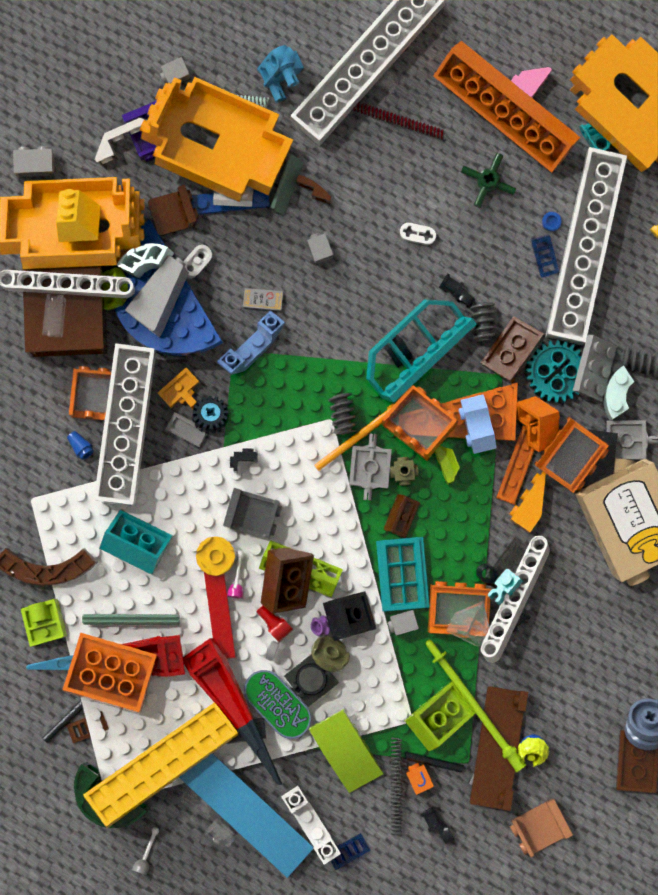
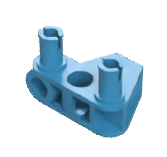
M283 45L273 49L259 65L257 71L261 73L264 87L270 89L275 103H278L287 98L280 82L286 80L289 88L299 84L296 75L304 67L297 51H293L287 45Z

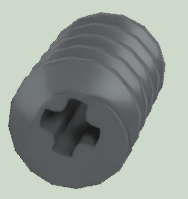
M473 303L474 306L471 307V311L475 313L471 315V318L476 320L477 325L472 330V334L476 335L472 338V341L475 343L494 342L491 338L496 336V334L492 333L491 330L495 329L496 326L490 325V322L495 321L496 318L490 317L491 314L495 313L490 307L494 306L495 303Z
M626 345L622 358L624 367L627 368L631 365L632 372L638 367L639 374L646 369L647 376L653 371L654 378H656L658 375V353H655L652 357L651 351H648L645 355L644 349H640L637 353L636 347H633L630 351L629 345Z
M352 393L338 394L329 399V403L334 404L330 407V410L335 411V413L331 414V418L337 419L332 422V426L338 427L333 430L334 434L347 435L358 432L352 430L357 423H353L351 420L356 418V416L350 415V412L355 409L348 406L353 403V400L347 399Z

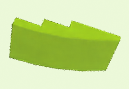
M344 709L309 728L324 756L349 793L384 774L365 740L362 739Z

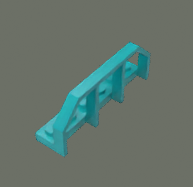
M424 299L369 351L366 379L382 399L394 403L477 325L473 318L465 317L452 301ZM428 305L449 306L458 318L455 325L450 330L445 331L437 342L417 317ZM411 321L414 322L431 344L424 355L414 360L413 365L410 364L392 341ZM388 344L406 367V370L401 372L399 378L395 382L390 383L385 388V391H383L374 379L376 354Z

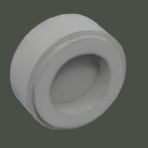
M271 642L265 656L267 660L273 661L280 643Z

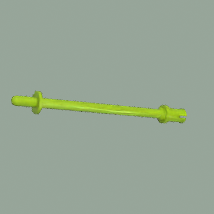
M427 640L426 646L435 657L432 662L436 663L438 661L503 750L502 757L509 761L515 772L520 771L526 764L517 754L516 747L508 745L444 658L447 654L446 651L441 653L433 641Z

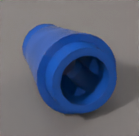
M76 431L67 436L77 458L85 460L93 454V445Z

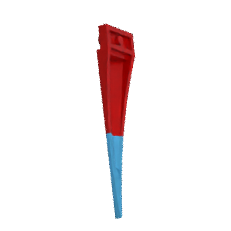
M180 635L157 636L122 644L157 655L152 672L153 676L185 675ZM73 655L26 666V669L69 670Z

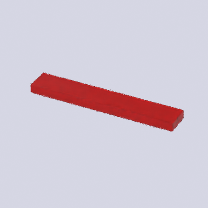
M204 572L213 638L227 659L236 658L225 575L213 576Z

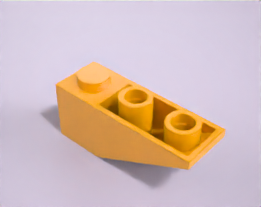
M542 472L541 475L537 473L531 481L534 486L530 491L528 489L524 491L520 497L523 502L519 507L515 505L509 514L512 516L510 521L528 533L532 531L542 515L545 472Z

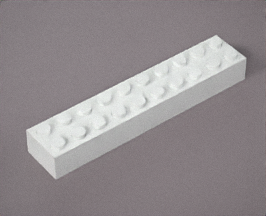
M393 0L290 116L291 122L320 146L445 6V0Z
M589 147L586 153L546 338L567 341L568 343L581 346L586 343L627 155Z

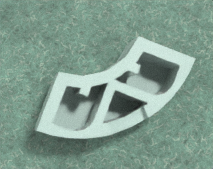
M145 244L144 246L129 250L118 261L117 266L140 279L150 269L159 268L169 255L173 256L174 252L164 245Z
M624 365L613 374L606 386L604 408L610 421L629 409L626 402V393L629 386L634 383V380Z

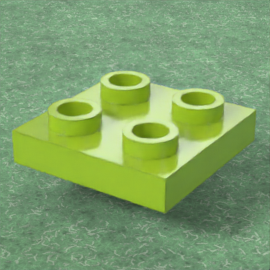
M58 598L35 603L21 609L30 647L67 637Z

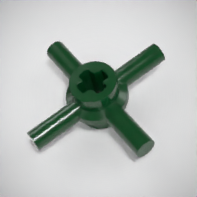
M496 153L490 169L478 172L463 166L461 173L477 179L480 191L474 203L475 207L481 208L487 192L500 189L514 195L517 189L500 181V176L497 173L503 155L500 153ZM488 177H491L492 180L489 182V184H487L485 182Z

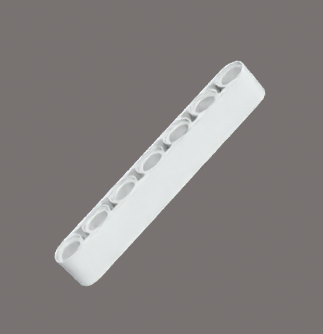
M3 270L0 272V285L8 291L129 298L135 292L132 281L126 277ZM12 276L10 284H3L5 277ZM25 278H32V282L30 285H23V280ZM49 278L52 280L50 286H42V282L45 279ZM70 280L71 286L62 288L63 281ZM90 281L91 286L89 289L84 290L81 288L83 282ZM105 282L111 284L107 291L101 290V285ZM123 284H129V291H120V288Z
M543 536L532 538L515 573L521 579H528V582L523 585L521 584L511 596L508 594L504 596V601L500 605L482 643L481 652L486 661L490 663L497 662L501 658L549 555L550 548ZM538 545H544V548L541 550L535 549ZM530 562H536L534 567L527 566ZM514 596H520L517 602L511 601ZM505 614H512L511 618L503 619ZM504 631L501 637L495 636L496 632ZM490 648L496 649L493 654H486Z

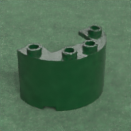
M85 762L80 765L75 776V800L80 811L87 819L99 826L105 827L83 796V794L94 787L101 777L98 769ZM142 803L108 828H121L131 825L143 817L150 810V807Z

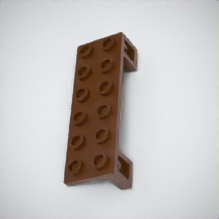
M488 686L484 712L508 745L515 746L518 753L523 713L526 712L529 692ZM483 723L480 731L470 804L511 811L515 770L509 761L502 757L503 750Z

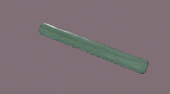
M83 614L82 623L84 625H179L180 615Z

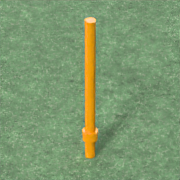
M394 403L388 406L384 413L316 463L314 467L317 471L323 469L381 425L382 418L394 406Z

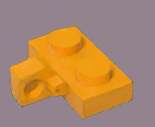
M186 367L158 392V395L170 408L177 402L181 404L186 402L193 409L197 402L192 397L195 393L192 389L200 382Z

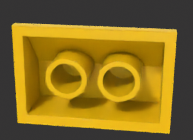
M67 189L59 193L56 218L59 242L98 240L101 206L80 190Z

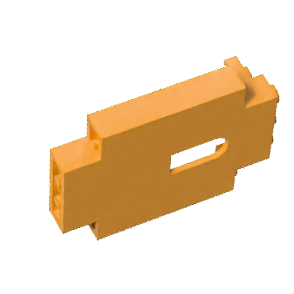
M611 34L607 39L603 37L596 44L598 49L595 52L591 50L584 58L586 62L583 65L579 64L572 71L574 75L570 81L574 85L570 91L574 95L579 91L584 93L577 100L579 105L575 110L622 155H627V159L640 172H643L654 161L658 163V52L642 37H639L636 41L632 39L624 46ZM616 75H627L649 96L639 108L634 106L615 87L614 79Z
M175 77L172 83H165L163 89L159 88L155 97L157 101L155 105L151 104L147 115H149L147 121L143 120L140 131H142L141 139L157 146L153 154L156 157L155 165L238 202L241 201L247 186L266 195L270 194L293 142V139L273 131L279 114L194 77L192 83L188 82L185 91L180 90L181 80ZM186 123H193L220 136L212 150L185 138L181 134V127Z
M117 177L24 181V196L0 197V255L20 254L23 269L117 265V257H121V249H136L141 246V241H144V229H141V225H145L144 214H141V210H145L144 199H141L140 191H135L134 186L131 187L130 179H122V192V186L118 185ZM67 189L80 190L101 206L100 220L107 221L110 226L105 232L99 233L98 240L58 241L56 218L60 191Z

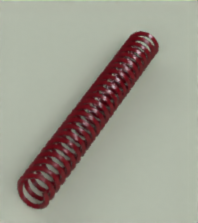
M360 101L357 104V112H360ZM364 103L361 104V114L363 113ZM365 104V106H364V109H365V110H364V114H365V115L367 114V112H366L367 104ZM369 105V107H368V116L371 115L372 117H374V115H373V113H374V108H375L374 106L372 107V114H371V113H370L371 105ZM377 107L376 110H375V112H376V113H375V118H378V116H377L378 107ZM380 109L379 120L382 119L384 121L385 110L382 112V109ZM389 111L386 113V122L389 121ZM392 112L390 113V123H392ZM395 113L394 116H393V118H394L393 124H396V122H395L396 113ZM400 114L397 116V126L400 125L402 127L404 116L401 117L400 124ZM407 117L404 119V128L407 127ZM411 118L408 119V129H410L411 122V129L414 130V119L412 120V122ZM417 120V121L415 122V125H416V126H415V131H418V129H417L418 120ZM422 122L419 123V133L421 132ZM423 123V125H422V128H423L422 133H423V134L425 133V131H424V130H425V123ZM429 124L426 126V135L429 134ZM432 125L430 126V136H432ZM435 126L434 129H433V131H434L433 137H436V135H435V133H436V126ZM440 128L437 129V139H443V129L441 131Z

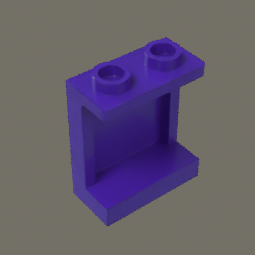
M156 101L123 114L124 123L127 124L138 118L148 120V110L151 104L155 105ZM142 131L132 135L129 132L141 161L144 159L145 161H150L156 158L153 154L157 146L142 140Z

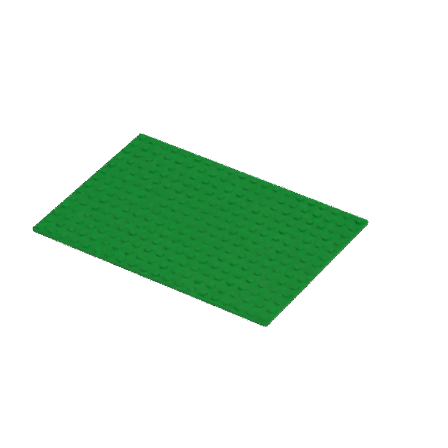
M263 353L247 370L230 376L224 447L328 419L334 422L337 419L331 418V414L335 413V411L330 410V407L334 404L329 403V399L338 394L352 393L347 399L353 400V403L348 406L355 409L350 412V415L356 416L351 422L357 423L352 430L358 432L384 413L393 402L382 399L366 379L368 362ZM375 363L374 379L382 390L385 391V388L390 383L395 382L399 378L400 373L406 370V367L400 366L397 368L396 365ZM430 368L413 385L416 388L418 386L427 393L426 396L431 400L434 398L442 404L502 387V377L497 374ZM411 399V402L392 421L398 425L399 415L424 408ZM382 424L369 434H373L372 442L374 434H377L376 446L382 449H392L390 466H393L394 461H397V458L409 457V460L414 461V465H418V476H415V481L411 482V485L399 486V483H395L394 478H391L389 473L388 489H372V501H368L369 493H367V500H363L364 488L350 485L380 599L381 590L376 541L404 539L384 530L398 494L420 502L406 538L423 537L429 601L430 585H435L436 581L447 582V586H455V582L467 583V587H475V584H485L476 576V570L478 566L487 562L496 449L474 454L472 447L467 446L466 439L446 438L441 446L453 449L460 467L455 482L447 485L435 452L426 461L382 426ZM356 433L347 435L336 434L339 446ZM369 434L353 446L363 447L368 445ZM413 436L426 448H429L437 438ZM353 446L342 453L348 480H350ZM402 467L401 473L407 474L408 469L406 467ZM413 545L402 546L403 561H414ZM398 546L388 547L389 563L400 562ZM415 565L404 566L405 582L416 581ZM400 566L389 567L391 583H402ZM486 569L482 573L483 578H485ZM406 586L407 602H417V586ZM402 587L391 588L392 603H403ZM437 593L435 624L481 627L484 595ZM429 608L384 611L388 625V621H391V616L413 610L419 628L395 636V632L391 633L389 629L411 714L452 681L438 661L436 663L432 662L435 657L426 646L427 640L433 641L441 653L446 651L447 654L444 658L475 698L480 636L429 633ZM473 716L444 743L431 751L426 749L407 723L361 735V737L365 740L373 755L392 756L391 754L400 753L391 751L399 749L391 748V746L399 745L391 744V742L399 741L391 740V738H399L402 740L400 742L402 744L400 746L402 748L400 750L402 758H404L407 751L449 762L468 763L470 759Z

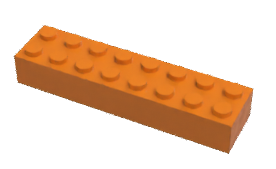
M463 41L452 47L433 75V77L551 173L563 162L581 138Z

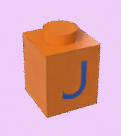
M415 763L408 767L409 771L406 772V775L416 795L434 787L424 764L419 765V763Z

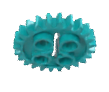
M559 340L556 341L555 345L549 341L548 347L542 343V350L537 348L535 351L537 355L533 354L531 357L533 361H528L527 363L531 367L525 370L526 373L531 374L526 378V380H532L529 388L535 386L534 394L540 392V399L547 396V402L554 398V402L557 403L559 398H561L564 403L566 402V396L572 400V393L579 395V393L573 391L582 358V356H578L581 350L573 351L574 344L568 348L567 341L563 345H560ZM553 354H560L562 362H555L552 358ZM566 360H570V363L560 371L561 376L556 374L547 384L544 383L554 372V368L558 369ZM539 367H546L548 375H540L538 372ZM569 367L573 368L576 372L575 376H568L566 369ZM559 381L562 388L555 390L552 387V382Z

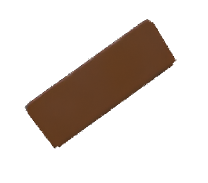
M398 494L384 530L406 538L420 502Z

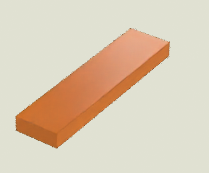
M524 425L520 431L496 497L515 505L535 450L527 444L528 427Z

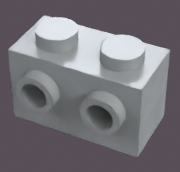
M39 146L37 149L20 147L18 150H13L14 174L16 177L55 176L54 152L49 147Z

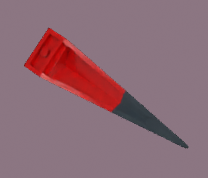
M209 638L183 657L184 665L190 676L217 704L244 738L277 785H282L226 655L222 654L215 639Z

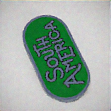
M260 670L248 677L244 686L246 700L280 736L294 739L307 732L311 724V714L308 707L277 674L268 670Z

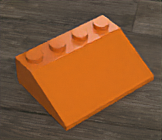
M80 633L63 691L141 714L157 655Z

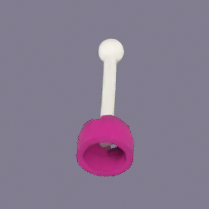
M238 551L236 553L238 561L235 583L229 587L227 594L231 598H243L244 593L242 586L239 584L241 560L244 557V552Z

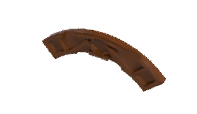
M5 548L0 554V569L22 582L33 585H56L69 582L84 575L98 563L85 548L60 564L47 566L27 562L15 555L9 548Z

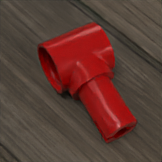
M263 605L256 611L267 624L268 632L279 643L294 630L283 617H276Z

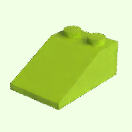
M451 681L404 721L426 749L431 751L444 743L475 712Z

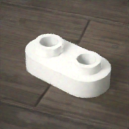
M198 245L183 261L186 264L185 268L189 267L192 272L188 271L187 278L196 277L211 260L212 252L209 247ZM198 254L203 255V259L199 258Z

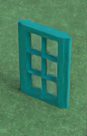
M423 537L376 541L382 612L429 608Z

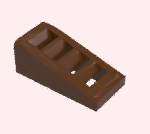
M101 711L99 719L103 729L106 731L109 728ZM86 717L66 725L73 744L91 737ZM81 723H84L88 734L84 735ZM76 725L80 733V737L78 738L73 728Z

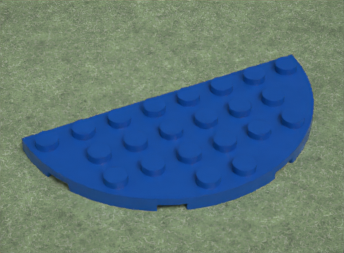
M148 220L145 225L141 226V229H144V241H141V246L151 243L166 246L151 220ZM158 268L145 272L140 279L123 271L126 278L132 281L135 292L126 300L123 306L115 308V312L124 328L138 342L147 348H154L156 352L175 356H186L196 352L202 353L223 343L187 280L182 287L160 337L156 336L130 316L125 309Z

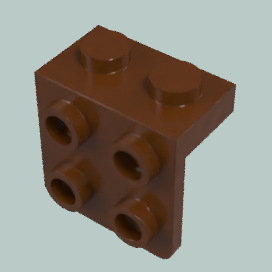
M185 185L177 187V192L152 198L148 201L152 219L159 236L195 227L198 213L196 208H192L190 202L193 201L190 190L186 189Z

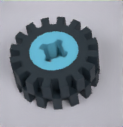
M208 396V399L202 397L201 401H197L193 408L192 420L195 422V427H199V431L205 430L207 434H209V431H212L213 434L216 433V430L219 432L226 425L228 410L226 404L223 405L224 401L222 399L218 401L216 396L214 399H212V396Z

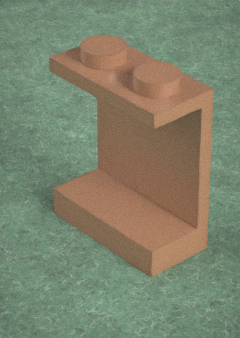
M553 798L511 820L513 825L510 828L514 836L517 837L519 835L522 841L519 844L524 855L528 853L530 857L563 838L567 839L573 836Z

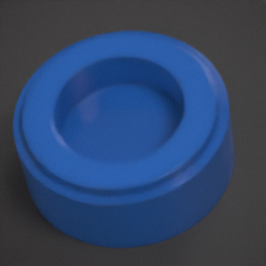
M548 212L542 219L544 229L550 232L558 230L562 223L560 215L556 212Z

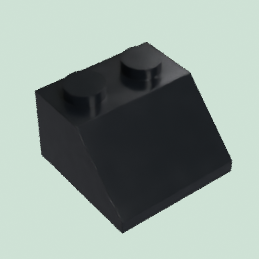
M366 591L323 603L333 641L376 629Z

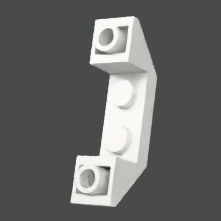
M138 118L104 133L95 157L96 162L101 161L102 164L112 161V156L116 155L110 140L116 142L123 139V134L130 132L132 135L139 132L143 120L146 119Z
M299 786L281 796L314 846V850L323 864L328 863L341 854Z

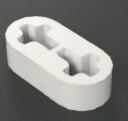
M405 223L400 229L401 238L408 242L431 245L436 239L435 231L427 226ZM410 227L411 231L416 232L417 235L410 234V236L407 237L406 233L403 232V230H407V228ZM426 231H429L433 238L425 241V237L419 236V233L426 234Z

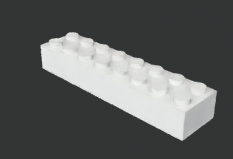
M115 344L94 500L136 505L156 359V350L154 348Z

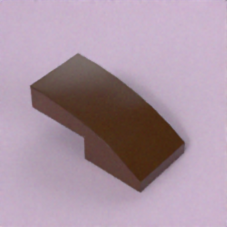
M298 175L296 185L312 190V199L331 204V196L320 185L305 176Z

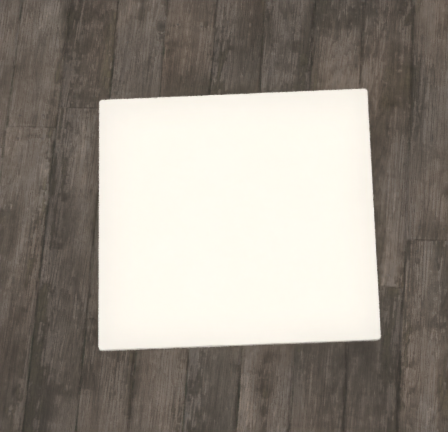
M328 419L140 469L135 506L94 500L96 481L33 498L31 503L47 565L60 564L72 558L84 548L98 562L84 575L66 583L52 585L55 598H58L67 633L65 638L70 656L74 655L80 633L118 644L157 636L180 635L183 657L209 638H213L204 571L197 564L196 552L200 543L205 539L215 536L222 537L230 542L235 551L234 564L224 574L227 594L229 587L235 583L238 561L236 553L238 551L244 552L239 577V584L244 592L243 598L228 597L236 658L227 660L245 700V683L250 675L260 670H268L277 674L298 696L284 675L311 655L312 645L319 637L332 636L331 630L328 635H315L311 630L312 619L314 617L320 618L323 615L326 616L323 603L366 591L376 629L340 639L346 646L347 653L349 651V662L343 670L331 672L339 683L308 707L311 714L310 727L342 709L345 710L360 735L406 724L404 720L411 715L385 614L384 611L382 612L381 599L342 454L320 471H317L314 467L316 463L339 447L337 436L333 433L335 429L332 426L333 421ZM243 448H252L254 452H258V462L238 461V473H234L233 468H230V456H234V452H242ZM234 488L280 501L279 505L282 506L280 516L275 517L274 524L277 527L274 536L270 535L269 539H265L223 526ZM120 510L173 535L152 575L99 549L105 531ZM270 540L294 550L312 553L314 558L343 569L332 598L309 589L306 608L274 613L276 617H283L294 630L280 642L273 661L267 660L265 656L271 642L278 641L268 632L267 624L256 613L262 606L260 602L265 571L259 569V566ZM313 565L312 569H317V567ZM330 571L325 572L328 576L335 578L337 575ZM83 614L180 615V624L84 625L82 623ZM186 667L185 675L151 676L141 714L81 697L101 780L103 781L214 703L190 676ZM246 700L253 718H263ZM101 711L109 728L106 731L103 729L100 721ZM264 719L267 738L263 739L271 759L319 747L309 729L298 738L288 739L280 736ZM247 742L226 743L213 753L230 770L261 763ZM177 778L165 788L183 784L184 782Z

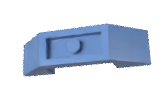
M270 310L257 323V331L235 352L230 348L217 363L231 375L247 370L272 346L285 322Z

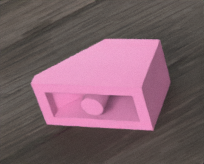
M546 67L522 71L519 76L515 75L511 81L533 98L550 75L552 69Z

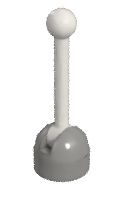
M157 827L152 828V835L143 859H139L134 863L133 871L147 875L149 864L146 859L155 836L159 833Z

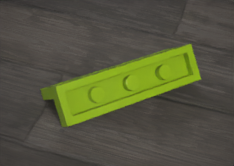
M270 540L263 554L259 569L265 571L268 550H271V548L289 547ZM314 558L313 565L317 569H312L309 589L332 598L343 569ZM330 571L337 575L335 578L328 576L325 572Z

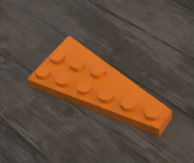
M518 382L442 403V408L445 411L453 412L458 420V426L455 427L447 438L466 439L465 436L468 435L465 420H461L459 415V408H462L461 400L484 395L495 440L515 441ZM425 408L399 415L398 425L411 436L438 437L447 427Z

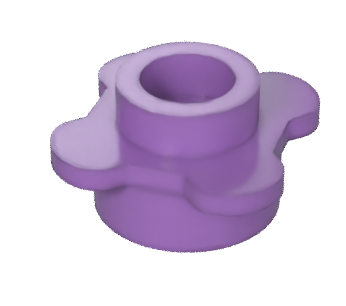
M323 615L320 618L314 617L312 619L311 630L315 635L321 636L322 634L328 635L330 633L326 616Z

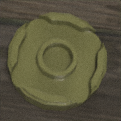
M332 636L319 637L311 648V654L316 664L329 672L343 670L350 658L349 651L347 653L344 643L340 640L333 641Z

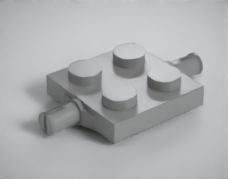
M646 420L606 421V432L618 433L615 458L646 459L648 444H658V436H648Z
M369 434L368 445L363 447L353 446L349 485L364 488L363 500H367V493H369L368 501H372V489H388L392 449H382L376 446L377 434H374L373 442V434Z

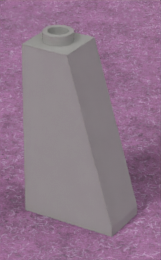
M170 255L125 309L130 316L158 337L163 333L189 274L185 268L186 264L180 258L174 259Z

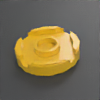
M216 536L209 537L198 546L196 561L200 569L208 575H223L233 566L235 551L226 539Z

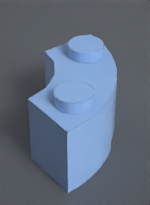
M484 395L461 400L462 408H459V415L461 420H465L468 435L465 436L467 446L472 447L474 454L496 449L495 434Z

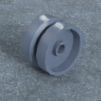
M641 699L635 702L629 710L624 729L625 735L629 742L639 749L655 750L658 748V700Z

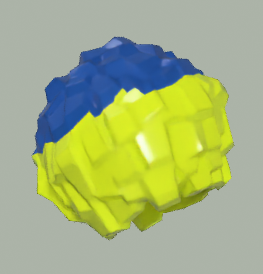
M532 734L526 736L518 746V755L524 762L527 755V759L532 761L533 767L541 765L548 758L549 746L539 735Z

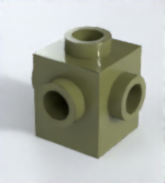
M409 457L397 458L393 466H390V476L394 478L395 483H399V486L411 485V482L415 481V476H418V465H414V461L409 460ZM402 467H406L408 469L407 474L401 473Z

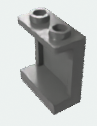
M234 488L223 526L269 539L270 535L274 536L277 525L274 524L275 517L280 516L282 506L279 505V500H273Z

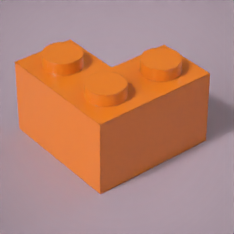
M536 396L517 402L516 419L528 427L527 444L538 452L544 451L548 445H551L559 431V411Z

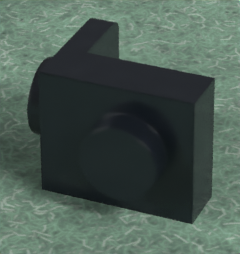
M396 335L392 341L409 361L413 358V355L403 339ZM388 344L383 347L397 368L403 365Z
M243 448L242 452H234V456H230V468H233L234 473H238V461L258 462V452H254L252 448Z

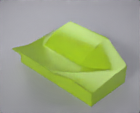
M117 267L103 272V276L126 277L122 269ZM108 282L103 283V291L109 290L111 284ZM123 284L120 291L127 292L128 284ZM104 297V309L110 310L123 306L128 298Z
M440 445L435 450V455L445 481L449 485L455 482L460 467L453 449Z

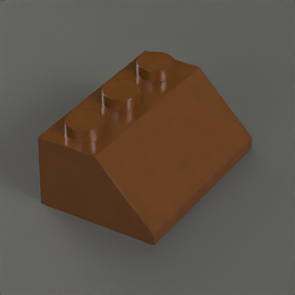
M285 547L268 550L260 603L273 614L306 608L314 555Z

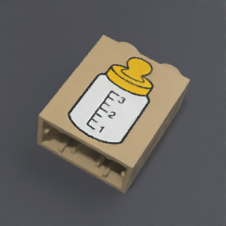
M642 459L575 492V496L613 577L620 582L627 581L629 586L647 580L650 577L648 569L658 565V471L653 462Z

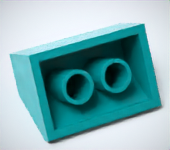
M120 510L105 531L99 549L152 575L173 535Z

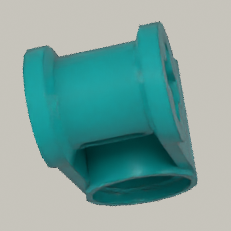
M588 123L579 126L583 137L591 148L600 149L596 146V143L602 142L606 147L600 150H609L610 142L592 125Z

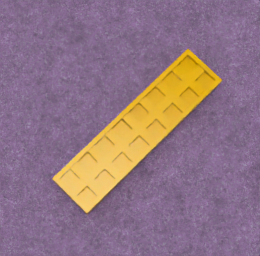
M214 702L83 794V796L104 826L108 828L238 736V732Z

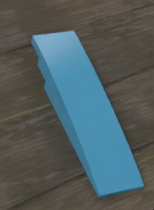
M213 753L179 777L287 878L313 850V846Z

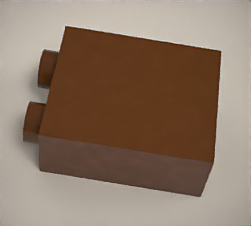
M104 266L23 269L22 267L23 271L103 276V272H105ZM25 278L23 280V285H30L32 282V278ZM49 278L45 279L42 282V286H50L52 280ZM65 280L62 283V288L71 286L70 280ZM83 282L81 288L84 290L89 289L91 282ZM23 292L25 353L30 357L107 354L104 297Z

